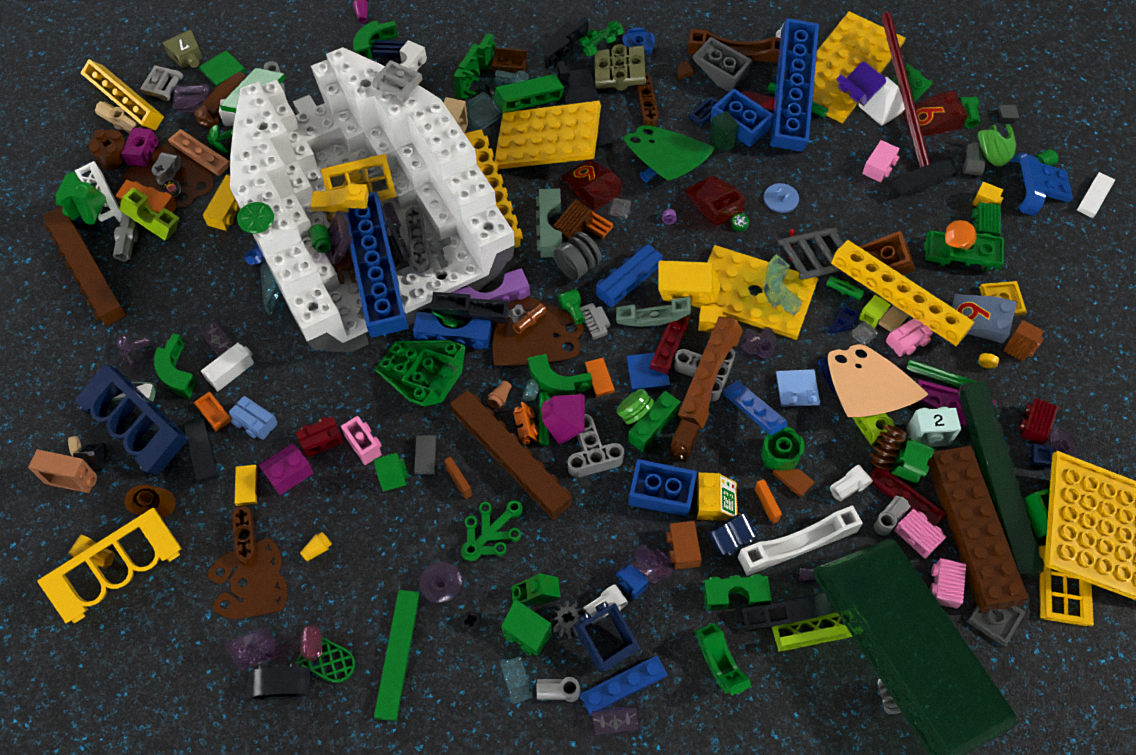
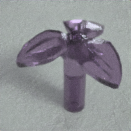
M122 335L117 339L118 351L125 362L135 365L128 357V352L150 345L149 338H144L127 343L128 335Z

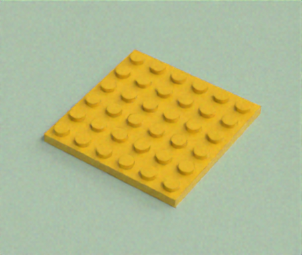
M1060 451L1054 452L1052 454L1044 566L1136 600V481Z

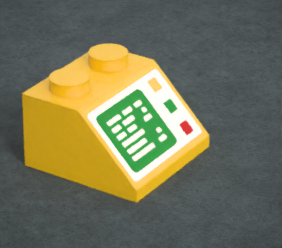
M698 473L696 482L697 520L726 521L737 515V482L719 473Z

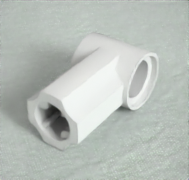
M857 465L845 477L831 485L830 490L833 497L841 502L854 492H860L867 488L873 480L860 465Z
M612 585L603 591L599 598L583 607L585 613L589 612L591 614L596 611L595 607L605 601L607 603H616L618 609L621 610L628 604V601L618 587ZM608 612L591 623L595 624L596 622L607 616Z

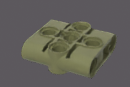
M618 44L612 49L597 50L598 52L595 54L596 89L615 87L616 90L622 91L627 89L628 86L646 84L644 45L626 47L625 45Z

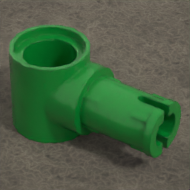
M575 288L558 294L562 309L570 312L576 325L582 324L585 321V317L580 309L581 298L578 290Z

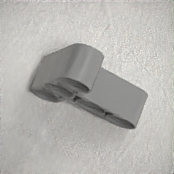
M686 349L677 351L674 362L675 370L684 375L694 377L702 355ZM733 349L726 355L725 358H728V360L724 359L718 373L723 375L717 374L713 386L717 391H712L710 401L712 402L720 398L735 357Z
M585 414V425H588V427L585 428L584 432L577 435L582 452L572 454L568 459V473L575 478L619 467L623 463L624 448L620 444L601 445L592 417ZM591 441V442H593L594 444H593V445H587L586 442ZM616 453V454H618L619 456H618V457H612L611 454ZM597 458L600 462L595 463L591 460ZM573 464H580L581 467L575 468V467H573L572 465H573Z

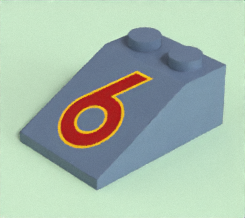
M955 294L952 308L974 321L967 334L1003 344L1010 335L1017 302L1000 297Z

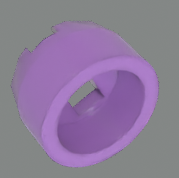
M670 208L666 209L662 214V221L665 224L676 222L675 211Z

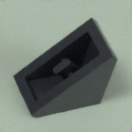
M105 443L84 445L73 453V457L83 459L93 471L103 470L106 445Z

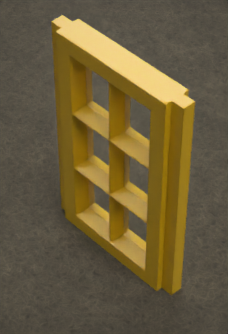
M386 153L320 169L326 191L347 187V184L367 183L369 193H372L371 182L385 179L388 189L377 191L380 201L397 197ZM382 165L384 175L369 178L367 169ZM363 170L366 180L351 183L348 173ZM344 174L347 184L332 188L330 178Z
M1039 545L1040 618L1082 626H1093L1092 584L1079 579L1080 596L1068 594L1067 577L1077 578L1061 572L1051 571V568L1045 567L1046 545ZM1051 575L1063 577V593L1052 591ZM1052 596L1064 598V614L1052 612ZM1068 598L1080 600V616L1069 615Z

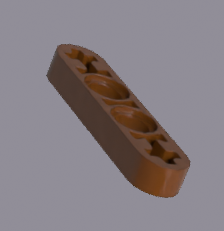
M646 73V84L636 85L643 122L645 125L655 126L658 123V110L651 76ZM648 91L650 94L644 95L641 92ZM649 103L652 107H645L644 104Z

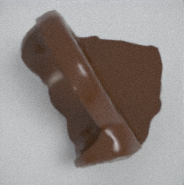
M205 106L197 107L194 111L196 122L203 127L212 128L215 125H219L220 113L210 116Z

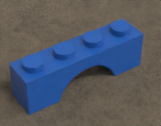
M417 312L413 334L415 341L450 340L463 344L466 347L489 349L492 324L491 320L472 318L466 326L450 329L442 326L434 314Z

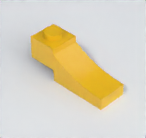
M347 184V187L341 189L313 191L310 208L312 211L349 212L350 208L367 209L369 196L367 185Z

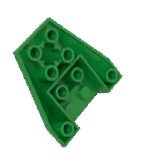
M450 340L395 341L375 371L409 402L423 407L442 403L462 374L465 346Z

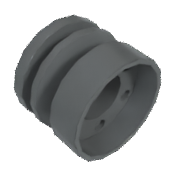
M577 232L567 242L562 243L553 251L554 259L562 272L570 279L576 281L602 261L598 246L583 232Z

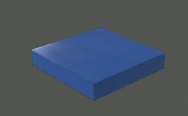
M655 353L627 356L632 392L639 389L647 391L670 388L668 374L649 369Z

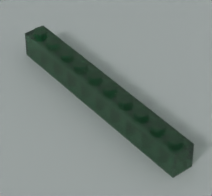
M987 381L963 383L957 392L979 468L1021 579L1037 577L1044 572V562L1038 553V542L1031 530L1032 522L1025 510L1026 502L1021 497L1020 483L1015 477L1014 463L1010 460L1008 454L1009 447L1003 437L1002 424L998 421V411L992 401L991 388L988 387Z

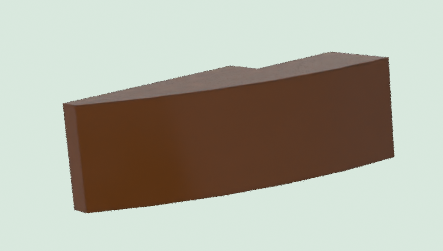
M240 71L232 75L207 97L202 106H205L213 116L218 114L220 100L226 99L247 76Z

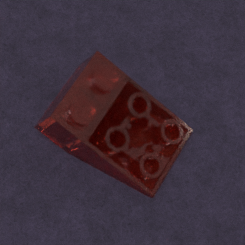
M714 175L685 189L687 195L714 227L732 219L734 215L744 212L746 203L744 196L736 187Z

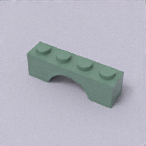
M539 189V196H536V207L540 208V211H536V221H540V225H536L537 236H540V240H537V250H541V258L554 257L553 251L562 244V232L552 228L548 222L554 216L561 214L560 189Z

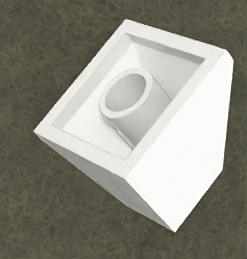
M885 77V85L865 106H862L860 103L858 105L881 126L905 111L900 89L888 77Z

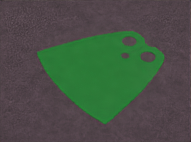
M642 125L636 129L635 133H629L624 136V141L628 147L644 163L667 181L692 171L702 164L715 149L711 145L685 135L649 125ZM650 129L653 131V134L646 135L643 133V130ZM637 137L641 142L633 143L630 138Z

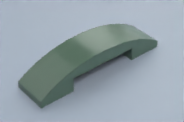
M690 297L671 299L672 305L637 310L635 305L617 307L616 321L623 325L641 327L670 323L691 313Z

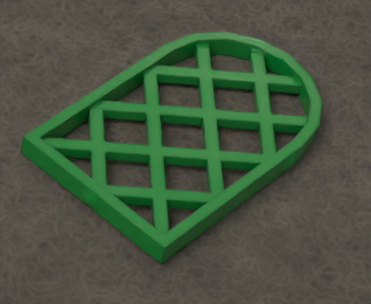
M316 633L312 634L295 662L301 664L308 661L309 667L303 664L302 667L310 668V672L333 683H341L349 679L355 669L354 657L347 649ZM317 638H319V639H321V640H323V641H325V642H322V643H319V644H318ZM314 639L315 645L309 646ZM327 644L328 652L320 654L319 647ZM329 644L336 647L337 649L331 650ZM316 648L318 655L310 657L308 650ZM339 651L341 658L333 660L332 653ZM342 651L346 652L349 656L344 657ZM306 652L307 658L301 660ZM329 654L330 662L323 664L321 657ZM319 658L320 665L312 667L311 660ZM352 658V666L346 667L344 660ZM342 661L343 668L335 670L334 663ZM332 665L333 672L325 674L324 667ZM321 668L322 674L315 671V669ZM344 671L346 677L338 679L337 673ZM334 675L335 680L330 679L327 676Z

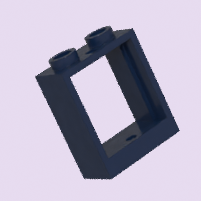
M607 601L597 605L595 612L591 614L587 612L578 617V622L573 625L597 670L603 672L640 649L616 603H607ZM608 612L624 644L601 658L584 627Z

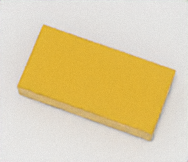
M237 466L235 505L257 504V466Z

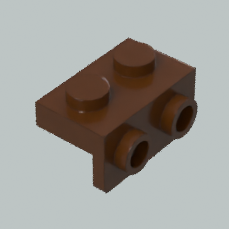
M494 48L493 72L513 73L514 75L525 73L527 50Z

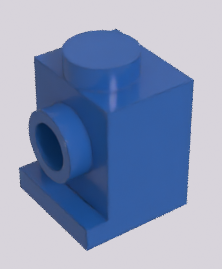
M631 563L627 567L623 566L616 574L619 578L620 587L625 592L631 593L633 601L648 588L649 579Z

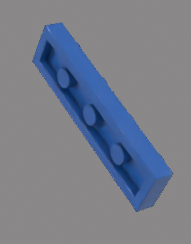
M736 381L723 389V395L771 436L787 426V421L741 382Z
M658 655L581 693L580 697L591 716L662 680L668 674Z

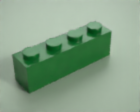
M553 74L495 87L493 100L501 113L559 101L562 98L564 87L557 76Z

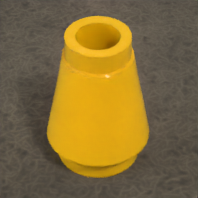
M323 532L315 534L300 554L308 562L329 550L332 543Z

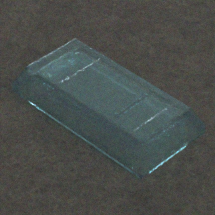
M521 656L500 662L512 704L534 698Z

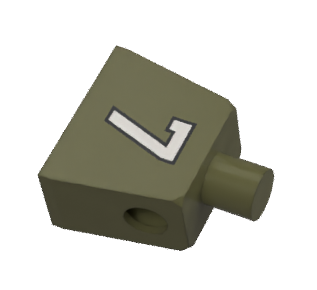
M191 30L162 42L167 55L181 68L188 65L195 68L199 65L202 55Z

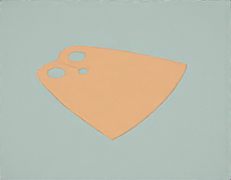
M857 344L850 346L848 350L838 349L828 354L831 378L848 417H865L887 413L909 406L929 395L896 365L865 345ZM864 350L867 353V357L860 358L855 354V351ZM843 355L847 358V362L839 363L835 360V356ZM855 364H860L862 368L855 367Z

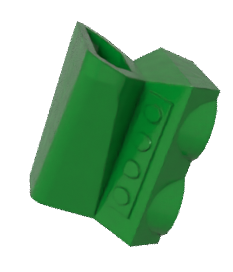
M76 172L65 175L55 195L56 204L62 206L64 216H68L74 221L81 215L83 221L89 225L95 223L106 201V196L90 183L82 182Z

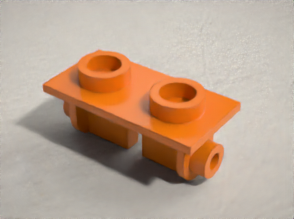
M521 402L522 407H516L513 412L516 425L520 426L523 424L522 427L517 428L519 439L523 444H529L532 439L538 443L539 430L533 420L535 417L532 407Z

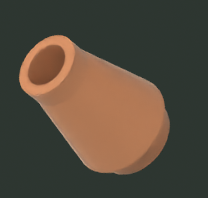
M502 381L488 395L487 403L490 407L494 409L504 407L509 391L512 388L509 382Z

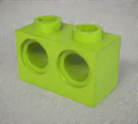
M886 413L865 417H852L871 446L878 443L876 441L877 438H884L880 435V431L887 432L883 427L884 424L895 426L894 421Z

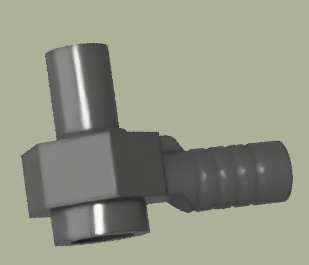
M437 237L431 239V243L428 244L431 253H436V258L442 269L448 267V263L443 256V247L452 244L450 237L441 241Z

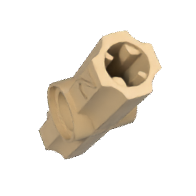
M100 101L96 104V114L111 122L116 129L124 130L130 134L132 128H143L133 117L127 115L122 108L114 107L105 101Z

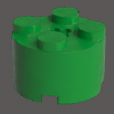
M785 427L772 436L768 433L761 448V458L764 466L773 471L795 469L804 452V440L790 427Z
M906 437V440L901 442L902 448L899 450V454L894 456L895 462L891 463V474L910 482L918 483L920 477H925L928 473L929 466L927 462L931 459L934 448Z

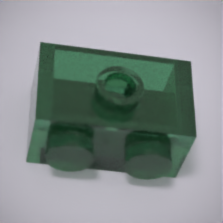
M728 111L712 118L709 140L719 153L729 151L735 146L739 124Z

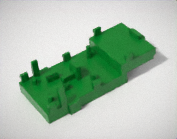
M486 34L480 45L473 44L463 61L459 64L458 69L453 75L456 98L467 100L468 95L475 96L476 92L469 91L473 81H479V78H476V76H480V70H492L490 64L494 59V48L496 47L493 34Z
M930 230L926 233V242H924L925 260L938 262L940 266L950 264L951 260L965 262V266H970L972 263L986 267L985 272H988L991 267H994L993 270L998 271L1004 264V238L991 236L988 233H976L977 239L968 250L947 245L944 232Z

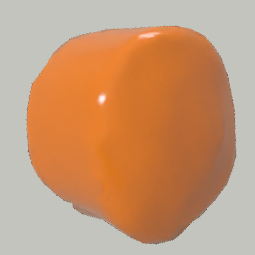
M953 221L946 228L945 242L951 247L968 250L977 239L975 228L968 221Z

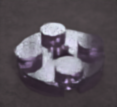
M640 545L633 554L632 566L639 569L646 575L647 580L652 583L667 580L673 572V568H670L671 561L656 548L650 550L647 549L648 545Z

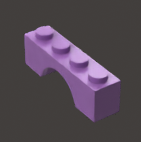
M521 268L504 274L502 285L492 292L482 293L468 286L452 293L471 294V298L503 300L510 303V301L522 300L530 296V287Z

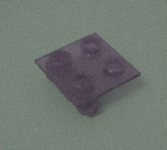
M268 627L224 642L238 671L281 656L276 646V638H272Z

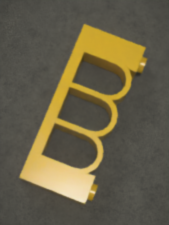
M152 508L37 580V582L64 622L69 623L72 621L75 624L85 617L84 612L88 610L86 606L95 605L106 597L108 588L118 589L127 585L132 580L135 571L152 569L158 564L160 558L162 561L166 559L169 562L180 556L178 551L182 548L156 509ZM139 527L155 551L153 562L145 567L135 565L119 543L120 539ZM111 545H114L128 567L126 579L119 584L109 582L92 559V557ZM84 562L88 564L101 584V593L93 601L82 599L65 576V574Z

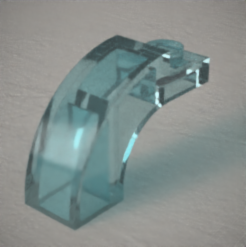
M776 254L767 266L763 282L764 292L774 308L781 304L784 310L794 316L799 312L802 301L783 284L782 280L787 276L790 265Z

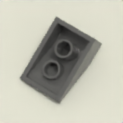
M712 37L704 43L692 58L717 86L728 92L733 88L736 89L749 74L752 59Z

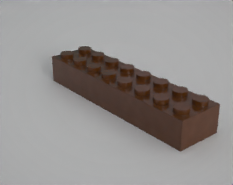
M966 446L934 451L927 465L929 466V472L942 509L946 513L945 517L961 563L966 564V577L976 605L978 604L979 613L1021 606L1028 599L972 447Z

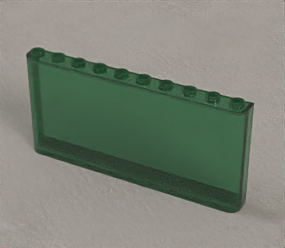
M884 540L818 566L811 572L929 755H968L1016 727L1018 720L1015 712L895 540Z

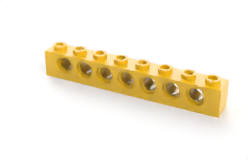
M482 129L464 133L475 149L477 166L495 191L497 208L514 231L515 248L520 247V239H523L522 231L520 228L517 229V218L515 214L512 215L511 201H507L508 193L506 187H502L503 179L501 174L497 173L499 171L497 162L492 159L494 158L492 148H488L487 135L484 136Z
M847 240L836 251L831 264L914 319L921 321L923 325H927L932 331L953 345L957 346L974 324V321L851 241Z

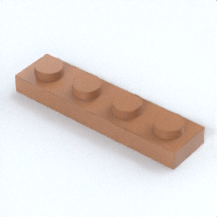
M181 129L168 139L172 146L217 176H220L230 167V161Z

